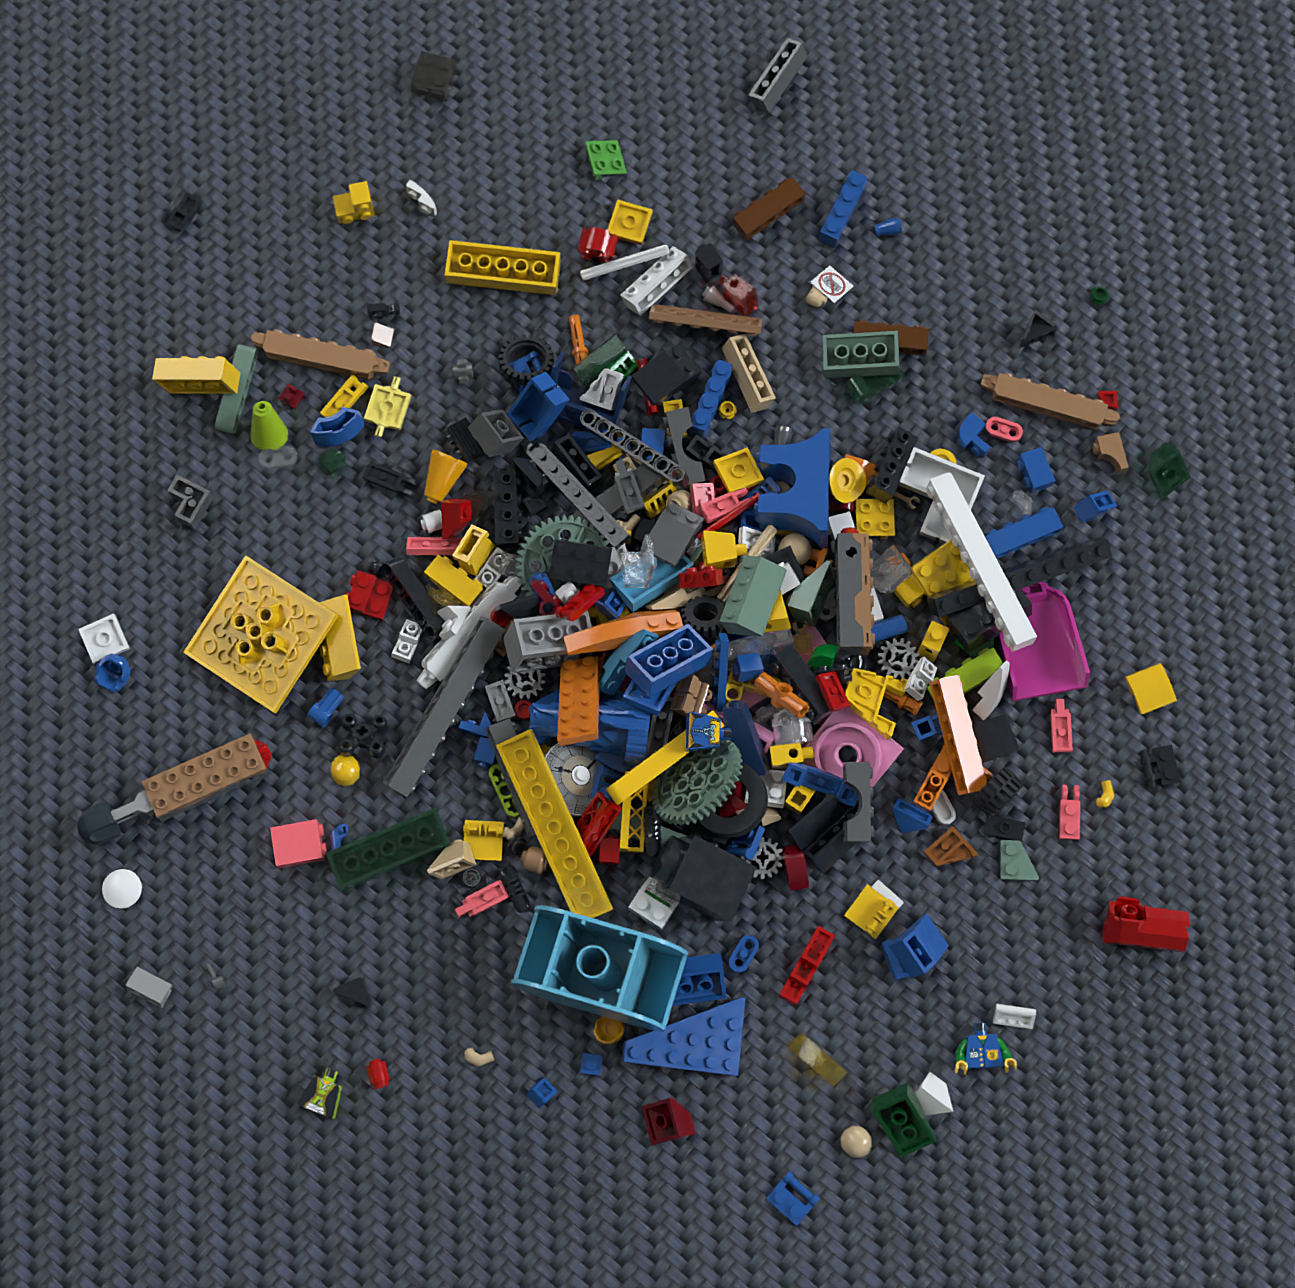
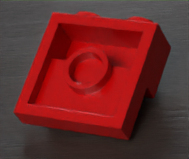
M715 566L703 567L704 570L697 571V567L685 568L686 572L679 573L680 587L683 589L721 585L729 580V575H722V569H715Z
M357 571V574H353L350 580V585L352 586L350 593L346 592L345 594L348 596L350 611L383 621L394 591L393 587L388 581Z

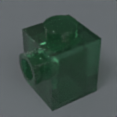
M333 447L318 459L321 467L333 479L347 467L346 456L339 449L336 451Z

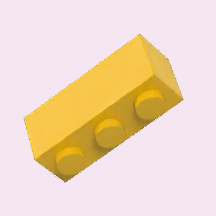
M437 555L424 571L425 577L463 606L471 607L484 592L483 585L478 580H471L467 577L468 573L462 568H455L452 565L453 562L446 556L442 558L440 555Z

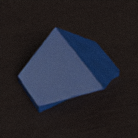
M614 588L604 590L605 595L594 603L593 606L611 621L620 616L626 604Z

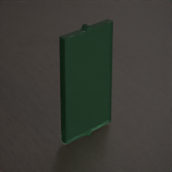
M614 334L573 367L580 378L579 382L583 383L587 390H589L593 381L598 379L599 374L604 369L608 368L626 352V346L620 342L617 335Z

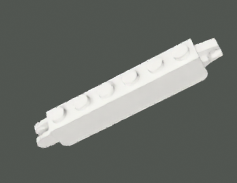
M509 576L503 583L492 582L470 607L471 610L457 634L446 640L441 639L422 660L424 670L416 680L422 687L427 689L437 680L441 682L445 678L480 616L490 620V614L495 607L513 601L517 597L514 593L522 585L518 583L520 578Z

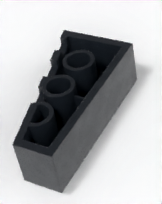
M1022 590L1015 591L1014 593L1026 616H1031L1032 602ZM986 601L946 615V626L950 628L951 633L967 653L972 652L1002 633L996 627L995 618L988 611Z

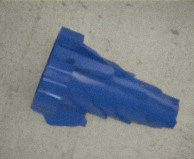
M625 692L602 698L599 701L598 739L574 743L576 746L589 747L591 750L597 751L594 755V760L620 772H625L630 767L635 768L644 761L650 721L649 712L622 701ZM551 702V705L532 703L529 730L532 729L534 735L557 737L559 703Z

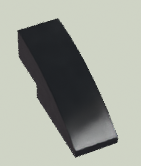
M695 434L683 448L684 453L697 462H701L702 466L718 475L713 461L726 456V454L715 445H710Z

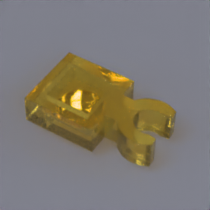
M433 587L429 588V596L442 606H458L459 602L453 598L454 595L440 589L436 590Z
M796 621L793 622L792 628L796 635H791L792 647L798 654H811V634H805L808 628L807 621H803L802 629L797 627Z

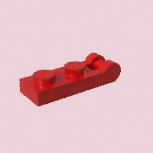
M588 584L563 607H557L556 617L575 621L605 595L604 588Z

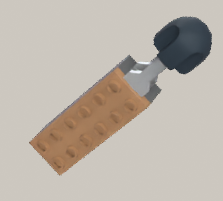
M250 733L142 781L145 790L138 793L135 800L127 805L112 810L107 802H101L85 810L77 822L78 834L88 844L99 845L119 837L121 834L119 823L141 813L149 816L155 814L163 822L270 774L268 771V765L272 758L270 749L267 744L255 740Z

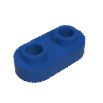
M744 936L738 943L729 959V966L732 971L741 973L749 966L759 947L758 940L754 936ZM748 942L751 943L752 948L746 949L745 944ZM738 959L741 960L742 965L736 966L735 961Z

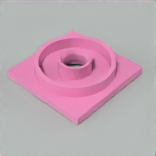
M848 707L847 709L832 712L805 746H812L814 758L803 759V764L843 778V762L839 758V751L844 746H851L857 752L855 762H870V767L873 768L870 786L874 787L904 748L892 738L889 740L885 739Z

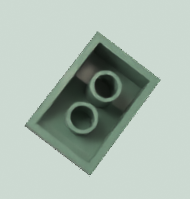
M831 561L823 563L794 589L793 594L789 595L787 606L794 621L815 627L835 581V572Z

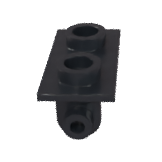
M846 664L835 665V669H828V666L817 667V671H812V673H815L817 677L819 674L835 671L840 683L848 684L852 681V675L849 674V670H854V668H847Z

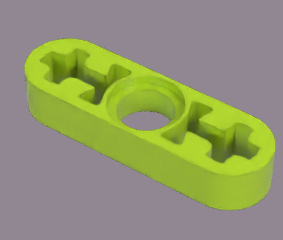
M495 764L489 769L490 779L506 814L509 817L516 818L519 816L518 812L508 811L511 808L509 801L504 803V800L512 798L511 794L503 796L500 793V789L503 786H507L506 782L500 783L497 776L493 777L495 769L501 771L499 764Z

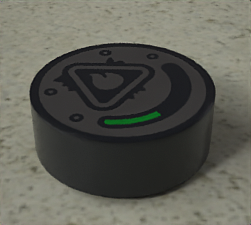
M468 868L462 874V881L465 886L475 888L481 883L482 876L478 869Z

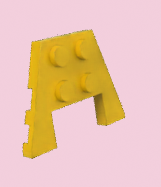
M854 668L850 672L852 681L846 684L844 690L850 703L849 708L885 739L889 740L892 737L896 723L878 715L885 689L902 697L908 680L904 678L901 680L894 679L890 675L885 677L878 676L875 672Z

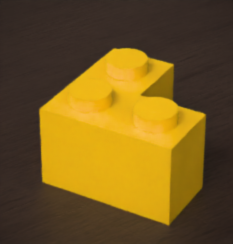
M367 181L350 184L349 193L333 196L339 223L348 224L353 222V220H367L375 216Z

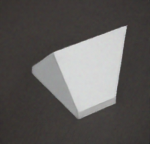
M929 1072L915 1091L925 1116L953 1112L946 1083Z

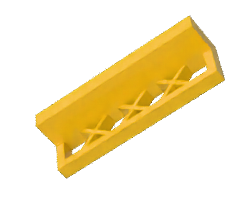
M648 783L638 792H635L632 797L630 796L623 801L620 851L643 853V813L647 803ZM636 796L643 802L637 811L631 806V801ZM635 815L641 820V826L636 830L629 824ZM634 834L640 840V848L628 847V840Z

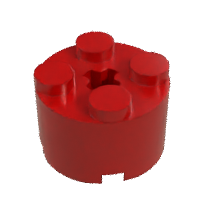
M584 227L581 231L577 252L581 254L580 258L590 261L591 258L598 259V262L602 264L610 262L614 257L618 236L616 234L614 236L609 235L610 231L589 227V230H585Z

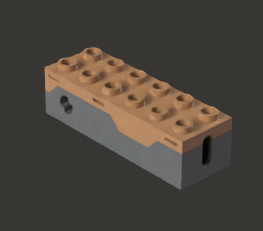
M848 527L843 528L841 533H837L834 543L837 655H868L870 649H873V645H875V634L871 633L874 626V614H871L872 607H874V596L870 595L871 588H873V577H870L871 570L873 569V559L869 558L870 551H872V539H869L868 533H859L856 528Z

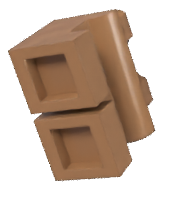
M688 675L679 680L676 688L678 693L674 694L670 710L685 717L689 712L706 715L707 708L703 707L704 701L711 700L713 692L708 689L709 684L700 682L699 678L694 675Z

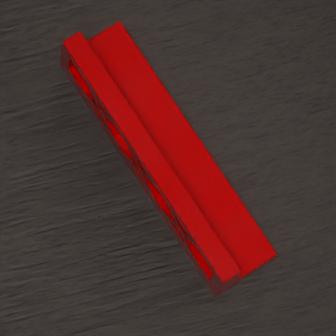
M597 791L576 824L578 832L581 831V839L590 858L623 809L620 804L617 805L609 801L600 791ZM601 800L603 803L597 810V804ZM591 816V822L587 825V820Z

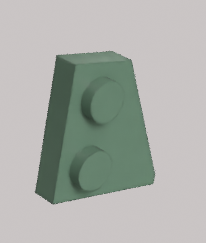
M1000 841V880H1039L1021 841Z

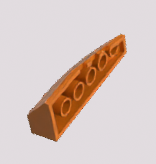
M672 608L641 611L564 636L563 641L567 655L617 649L624 641L642 629L657 634L659 636L657 640L683 627L679 612Z

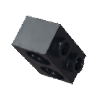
M711 243L701 245L695 252L694 267L704 281L708 283L722 274L723 259Z

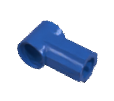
M330 687L320 702L315 703L309 710L307 717L324 728L331 720L332 713L345 697Z

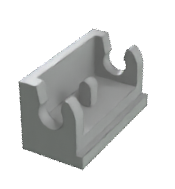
M136 967L126 984L127 991L161 1009L172 991L170 990L171 984L139 967Z

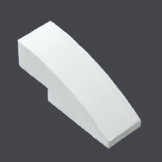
M1005 661L978 691L983 698L973 711L983 720L992 713L1003 696L1009 675L1010 663L1008 661Z

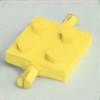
M393 377L391 386L384 387L377 384L374 386L364 421L377 425L374 434L376 437L382 438L384 428L401 430L412 396L398 389L401 380L399 377Z

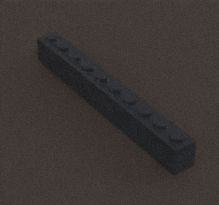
M1096 537L1002 571L1012 590L1016 591L1110 558L1112 553L1108 539ZM973 580L927 596L931 615L942 617L984 602V597L978 592L976 581Z

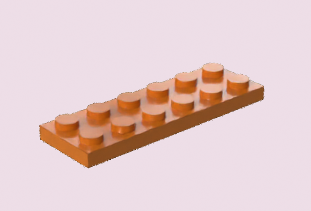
M599 656L561 662L557 732L559 746L598 739Z

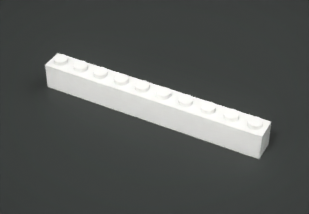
M951 472L930 479L926 488L927 494L933 499L937 513L941 514L945 529L950 531L954 546L958 547L963 563H966L969 568L970 577L976 581L979 594L984 597L988 611L995 618L996 627L1004 635L1005 644L1011 648L1012 652L1033 644L1037 635Z

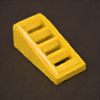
M610 447L587 455V457L599 471L623 453L614 447Z
M669 483L653 494L643 497L644 510L648 517L653 518L664 511L666 501H664L662 495L665 494L666 498H668V491L670 489L672 493L677 491L675 486ZM657 498H659L661 504L659 505L656 501ZM653 502L655 507L652 508L650 503Z

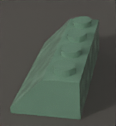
M898 331L823 335V370L825 378L900 374Z
M744 555L719 621L728 633L763 637L787 571L785 568L763 557Z

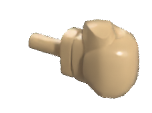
M814 285L806 297L807 303L817 308L822 303L825 304L828 299Z

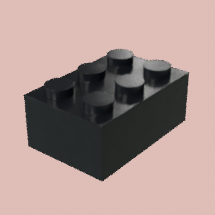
M554 539L549 578L606 587L612 547Z

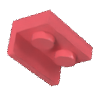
M713 483L689 485L693 513L703 517L699 506L716 498V490Z

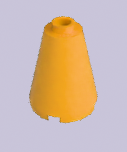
M433 449L424 495L427 496L426 500L435 504L438 501L442 502L467 467V463Z

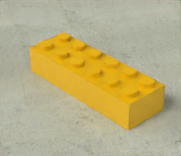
M449 240L445 280L449 284L556 295L561 256L560 252Z

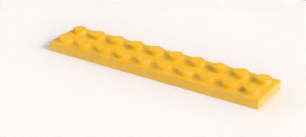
M527 730L496 745L570 911L594 918L612 910L613 907L533 730Z

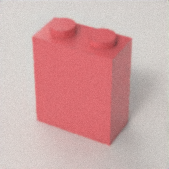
M317 819L270 828L275 864L278 869L325 860L324 855H327L326 843H322L321 838L324 835L323 824H319Z

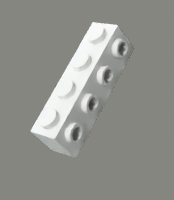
M673 246L669 250L668 255L662 256L621 294L627 308L640 316L693 268L687 254Z

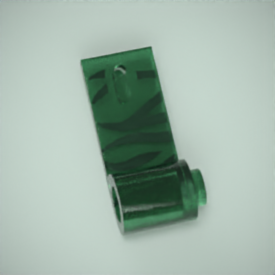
M900 369V374L864 377L856 375L847 381L845 387L858 404H867L871 401L872 397L905 377V374Z

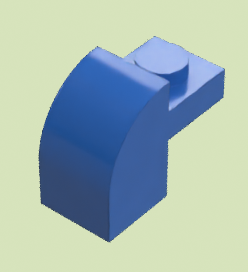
M972 412L961 424L957 439L963 451L970 446L971 451L975 455H980L983 458L988 453L990 446L980 439L978 435L984 430L986 424Z
M929 715L912 722L920 742L932 740L942 734L938 715L932 717Z

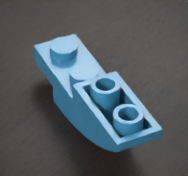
M642 629L624 641L603 665L606 672L600 680L599 691L614 696L627 676L625 672L627 656L655 642L659 636Z

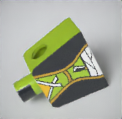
M327 1068L323 1079L314 1076L297 1104L335 1119L342 1086L334 1084L338 1072Z

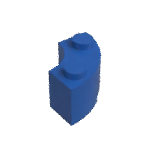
M342 407L333 416L326 418L318 417L310 433L315 445L330 447L350 440L360 432L365 424L360 411Z

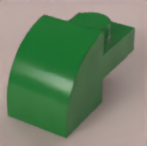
M830 644L817 646L807 665L811 666L810 670L817 671V667L828 666V669H831L838 647Z

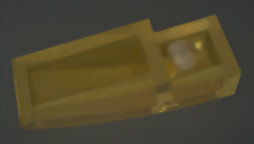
M802 1033L787 1047L832 1088L847 1073Z

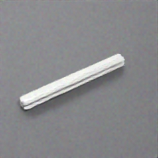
M662 245L582 270L581 277L583 280H587L668 255L669 248L667 245Z

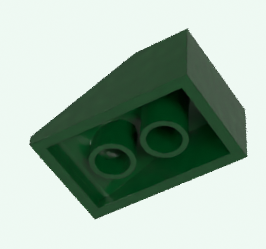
M908 1082L872 1099L871 1111L900 1157L936 1142L934 1133L919 1100Z

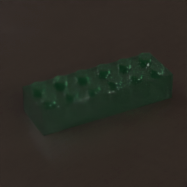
M434 808L326 852L339 888L344 892L439 853L446 847L451 846L438 811Z

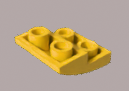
M1161 663L1125 677L1140 714H1145L1177 701L1172 685Z

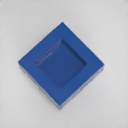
M583 1053L580 1073L600 1076L603 1056Z

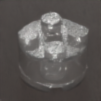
M795 715L787 716L785 719H771L775 746L792 743L805 744L813 741L811 720L806 715L800 719Z

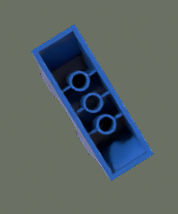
M822 428L815 436L799 443L761 445V451L757 452V463L764 480L770 476L775 482H787L793 487L781 494L767 493L759 495L758 502H755V522L759 523L760 530H765L768 525H772L777 530L792 531L805 535L815 541L820 548H828L830 429Z

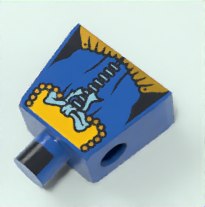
M689 712L686 715L685 752L717 749L720 746V740H731V728H721L720 718L696 712Z

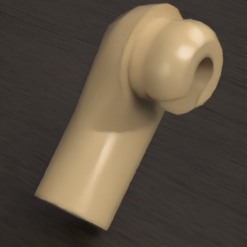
M520 817L513 828L505 827L503 829L502 836L506 837L507 840L521 835L524 827Z
M468 1048L464 1052L466 1061L475 1066H482L494 1061L491 1051L480 1055L473 1048Z

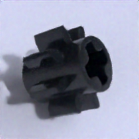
M850 655L849 658L845 657L844 663L849 664L848 668L866 670L867 662L863 661L864 657L862 655Z

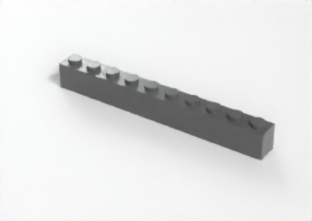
M480 616L383 784L406 797L413 793L416 788L415 783L425 773L426 764L433 759L436 753L435 749L438 744L443 742L448 727L453 725L457 711L463 708L467 694L473 691L475 687L474 682L484 672V665L494 655L493 650L496 645L502 641L504 628L488 618Z

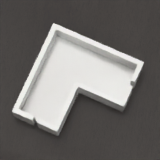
M914 447L900 479L899 486L930 498L926 491L929 480L951 472L971 510L985 476ZM933 501L919 534L934 541L937 537L940 539L939 543L945 544L952 539V535L949 530L945 529L941 514L937 513Z

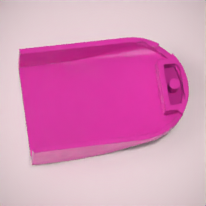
M1039 582L1019 589L1032 602V615L1027 618L1037 638L1033 644L1012 652L1011 648L1004 642L1003 633L997 636L1002 662L1008 661L1010 663L1007 684L1012 701L1087 688L1090 670L1073 612L1066 596L1059 589L1056 590L1045 582Z

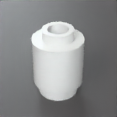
M440 510L422 515L423 519L420 520L424 531L427 530L428 533L442 529Z

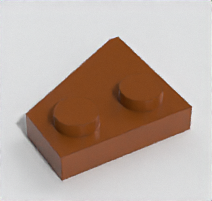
M954 826L923 852L936 867L966 860L978 855Z

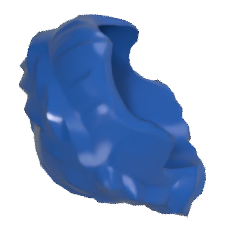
M110 653L104 656L102 659H99L96 665L94 682L100 687H105L108 691L117 693L125 686L130 677L131 670L128 662L124 657Z

